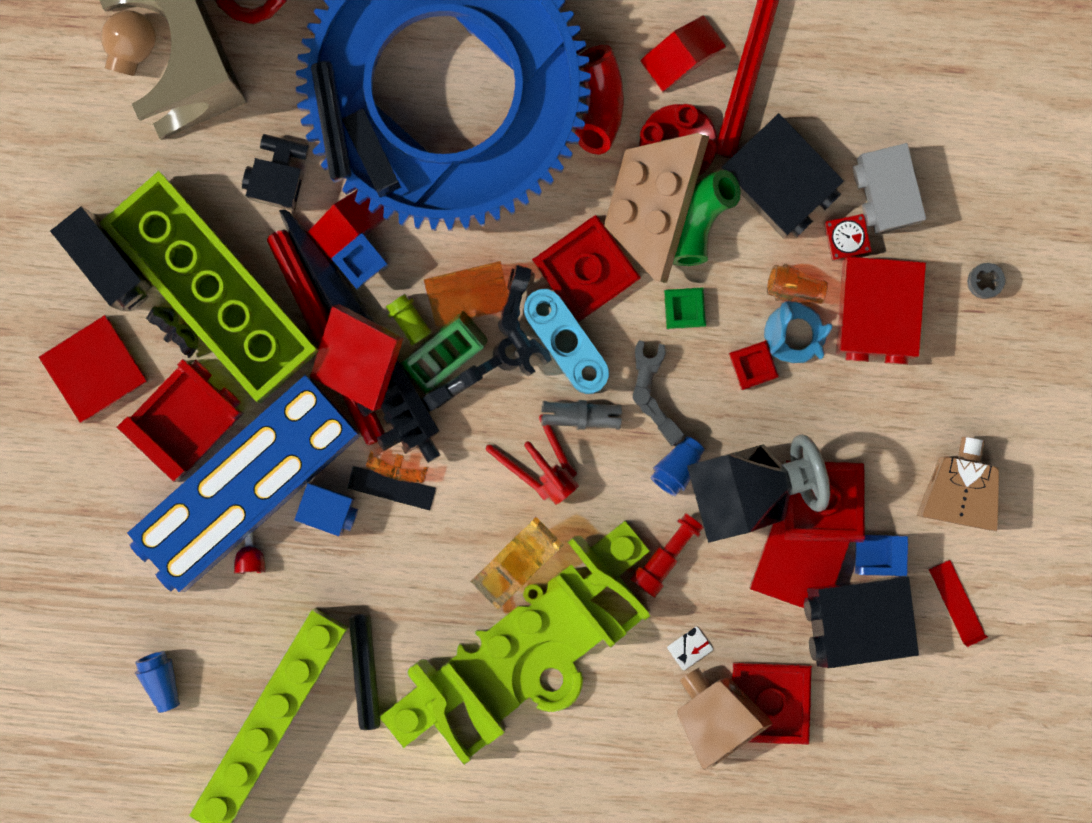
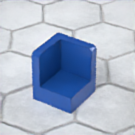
M362 233L331 258L357 290L378 272L384 271L389 267Z
M865 535L864 542H856L855 574L907 576L908 536Z

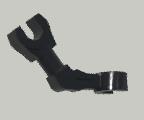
M516 265L515 269H511L507 285L509 293L501 311L498 328L505 336H508L517 349L514 354L521 372L529 377L536 372L529 362L531 355L538 356L543 365L552 359L545 347L534 339L529 340L520 328L521 325L518 321L522 295L527 289L532 269Z
M505 338L494 347L492 352L493 358L478 367L473 365L448 383L423 397L421 400L427 410L431 412L441 407L459 393L482 380L483 375L497 367L507 371L517 368L519 366L517 359H510L505 353V349L512 344L510 339Z

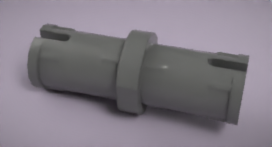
M578 400L577 403L542 401L541 412L554 413L555 415L543 414L541 416V426L576 427V430H585L586 427L612 428L616 430L621 428L622 418L608 417L622 414V406L620 404L601 405L587 403L586 400Z

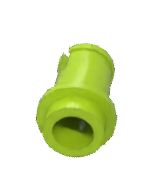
M403 294L386 306L390 312L387 316L389 318L393 316L412 346L432 331L427 327L412 305L414 299L411 298L409 300L407 295Z

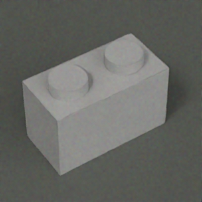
M907 143L864 153L857 158L858 165L853 166L854 178L858 189L864 188L867 203L862 204L863 214L867 226H873L875 234L920 224L926 220Z

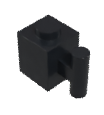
M263 134L260 149L274 152L273 159L270 162L255 158L253 167H246L242 180V189L247 190L245 196L251 201L295 211L304 173L301 169L290 167L289 164L291 157L306 160L310 145Z

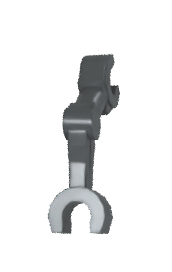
M639 340L635 347L636 370L639 371L633 392V400L641 408L642 412L654 421L658 426L657 429L668 443L674 446L684 437V434L670 418L666 417L658 407L656 400L651 397L654 373L657 374L665 358V345L659 344L658 353L654 358H646L643 355L645 341Z

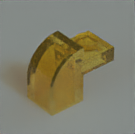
M535 517L470 582L499 609L564 544Z

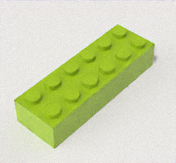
M157 171L99 222L256 402L262 403L317 355V347L160 171Z

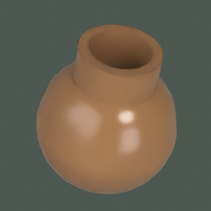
M125 10L117 12L107 19L101 31V43L107 54L105 69L135 76L138 63L143 62L150 56L155 46L156 36L151 22L144 15L135 11Z

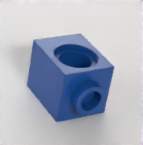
M307 483L294 521L336 536H342L344 529L351 531L358 509L352 507L354 498L312 483Z

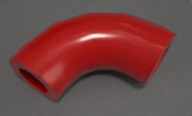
M602 44L593 46L579 55L589 57V65L579 70L591 74L590 81L583 83L584 88L591 91L590 97L585 98V105L589 106L588 113L583 114L581 119L585 122L584 129H575V134L580 138L578 145L586 152L595 155L605 154L614 143L621 126L624 106L623 81L616 57L609 45Z

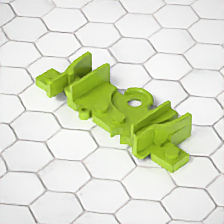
M623 521L592 547L581 536H574L568 541V544L592 572L583 579L571 564L548 581L547 592L544 594L541 587L537 584L526 586L523 597L531 605L528 607L517 606L487 631L476 630L475 634L481 639L479 650L468 652L462 644H459L457 655L437 671L427 659H420L408 669V676L417 687L379 717L403 748L434 724L460 761L465 765L476 752L505 733V728L500 721L529 697L538 704L537 709L547 712L561 711L576 701L582 689L583 676L582 671L578 672L573 662L603 639L610 648L613 647L631 628L641 620H646L651 616L620 578L623 572L650 552L626 521ZM607 586L627 600L638 612L622 626L607 611L590 601ZM532 589L538 592V596L534 599L528 595V592ZM554 668L560 671L563 676V683L558 690L547 691L541 686L540 675L544 670ZM463 701L474 727L482 737L468 749L456 737L447 718V714Z

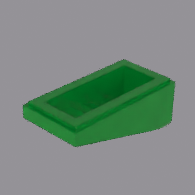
M462 311L403 360L401 366L426 394L481 351L488 339L467 313ZM457 329L470 343L469 346H467V344L455 332ZM447 338L460 354L455 357L444 344V339ZM434 348L447 365L443 367L430 351ZM420 358L434 371V376L430 377L417 362Z

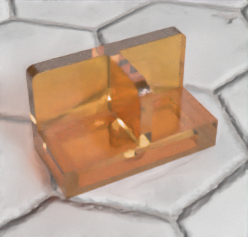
M501 261L423 279L437 327L445 326L462 311L466 312L471 319L499 313L502 311L508 297Z

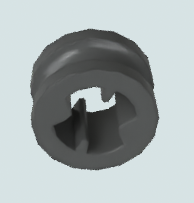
M980 264L973 268L968 275V289L977 298L988 299L995 297L1004 288V273L995 264ZM979 272L984 275L989 272L993 273L996 278L991 281L996 283L993 290L989 287L983 290L979 289L977 282L981 280L976 279Z

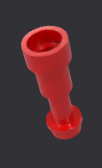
M686 513L681 519L677 520L681 526L663 549L659 547L644 568L639 567L630 578L632 582L653 598H656L664 587L662 582L678 561L675 558L693 535L698 538L700 537V532L704 528L698 521Z

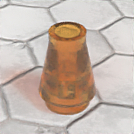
M787 263L783 266L774 265L767 283V295L774 296L775 301L822 304L828 289L827 281L819 280Z

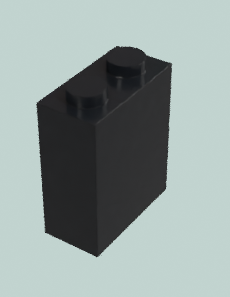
M780 113L768 122L720 169L727 170L736 177L741 195L783 239L791 232L797 238L813 222L808 216L819 205L826 210L842 195L837 188L844 180Z
M80 206L51 229L50 232L109 306L123 311L125 308H128L129 311L136 309L148 299L149 296L145 292L152 288L151 284L127 254L99 224L100 220L96 215Z
M892 576L807 588L808 597L804 599V611L807 620L811 621L813 637L809 638V651L813 661H816L817 667L829 669L919 656L909 577Z

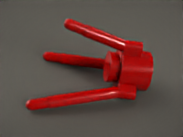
M551 425L542 427L562 469L558 464L551 467L531 442L527 441L524 444L526 450L544 472L539 477L543 484L539 483L492 445L485 447L486 451L496 458L497 461L532 487L543 501L550 498L557 505L580 486L574 479L577 472L570 465Z

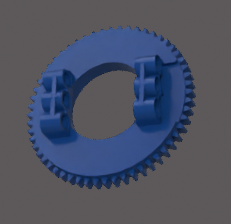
M324 0L329 8L328 11L317 8L314 10V14L321 23H308L307 29L315 37L302 38L301 43L310 50V53L298 54L299 62L308 67L296 71L297 78L307 81V83L296 87V93L306 96L308 99L297 103V107L300 111L310 112L300 121L302 126L314 127L305 135L308 142L320 141L312 150L314 155H326L311 66L317 62L330 61L334 69L342 118L362 108L364 109L401 188L379 198L343 123L352 174L351 177L346 178L347 180L342 191L347 195L357 189L355 202L359 205L368 198L371 199L369 205L371 213L374 214L383 206V218L385 220H389L397 212L400 225L404 226L411 217L414 218L415 228L419 230L425 220L430 222L432 231H437L440 221H445L448 231H453L455 221H460L464 229L469 230L472 218H475L482 227L485 226V216L487 214H491L497 222L500 221V209L505 208L511 215L515 213V201L518 200L524 206L529 205L527 193L530 191L540 196L542 190L539 182L542 181L549 185H552L554 182L549 171L554 170L562 173L564 170V166L558 158L571 159L573 153L566 144H578L580 138L572 132V129H584L585 122L576 115L588 113L589 106L579 100L590 97L591 91L582 86L579 88V85L590 81L591 74L579 70L589 65V57L577 55L586 48L585 41H573L580 34L581 29L580 26H567L574 18V14L572 11L560 13V10L565 5V0ZM438 16L455 17L472 36L483 42L501 62L513 70L515 78L513 101L500 127L479 145L451 154L427 152L375 104L373 93V80L377 62L391 39L401 30L417 21ZM327 158L321 164L324 170H328ZM332 180V181H333L334 183H337V182H339V181H341V180Z

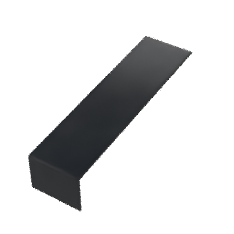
M362 108L342 118L379 198L401 188L364 109Z
M355 466L352 468L347 489L429 511L436 489Z

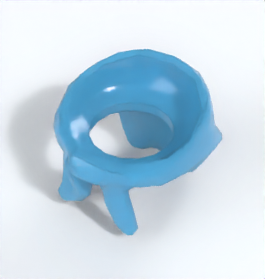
M786 301L769 316L764 329V338L767 341L771 354L779 360L790 363H805L815 357V355L819 359H823V346L826 343V337H828L832 329V324L823 326L820 315L815 310L799 302ZM797 318L808 322L813 332L810 344L802 350H793L785 343L788 323Z

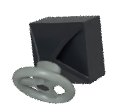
M801 434L793 439L790 449L791 462L781 464L768 448L762 444L687 466L708 543L750 533L784 521L789 498L793 494L800 493L805 503L816 512L826 509L830 499L829 478L822 455L810 437Z

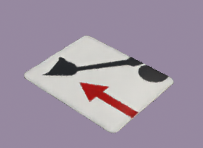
M694 627L667 647L682 670H686L713 651V648L698 627Z

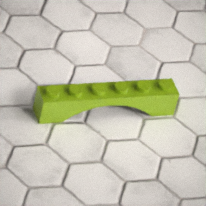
M317 608L311 610L189 814L191 818L200 823L234 822L282 737L349 627Z

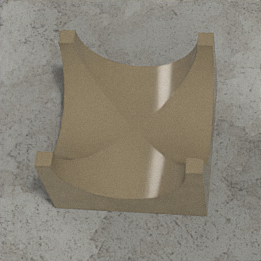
M100 0L105 11L120 7H141L155 11L167 18L171 32V54L167 68L157 85L147 95L132 103L140 121L171 110L163 118L153 123L161 140L247 103L203 0Z

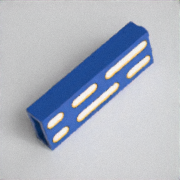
M304 375L127 532L133 540L130 547L142 561L146 562L150 559L159 569L155 575L165 588L170 592L174 589L178 592H186L361 435L308 376Z

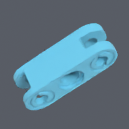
M539 289L532 292L524 304V315L528 324L577 391L584 394H594L600 391L607 383L609 377L608 366L600 353L555 292L548 289ZM539 304H548L551 308L550 314L547 316L537 314L536 308ZM569 331L576 336L578 345L574 351L564 353L557 349L555 338L559 333ZM586 367L593 368L596 371V378L592 381L583 379L582 370Z

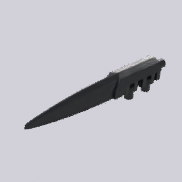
M285 209L279 210L296 251L329 315L332 306L340 304L374 322L349 284L307 231L289 211ZM397 359L381 405V409L385 414L383 418L387 424H391L393 429L378 436L377 441L384 451L400 442L403 445L401 448L405 454L419 448L427 463H430L441 456L431 439L440 431ZM357 403L358 409L364 417L375 412Z

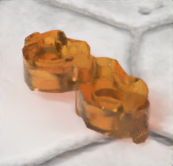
M370 450L366 467L400 481L425 482L429 466L424 467V469L403 468L401 465L404 455L396 454L394 465L373 455L374 452Z

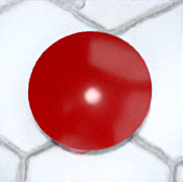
M673 104L660 108L648 118L640 132L639 146L695 133L707 135L709 140L698 174L700 176L710 167L716 156L718 139L713 123L701 110L691 104Z

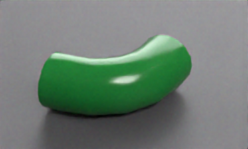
M719 170L696 183L673 265L694 266L708 261L709 233L714 221L722 212L735 207L740 201V186L736 177L731 172Z

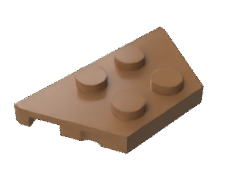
M695 133L625 150L604 226L655 281L668 282L709 140L707 135Z

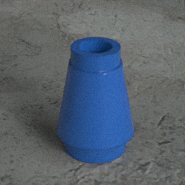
M686 436L682 442L653 467L655 472L650 477L651 480L659 488L672 496H676L680 490L685 491L690 481L687 466L699 462L701 455L705 451L704 447L693 438Z
M165 651L155 652L138 659L135 662L138 669L135 675L154 706H156L158 713L166 712L179 706L180 702L172 659L167 658Z

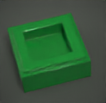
M703 287L664 290L666 330L706 327Z

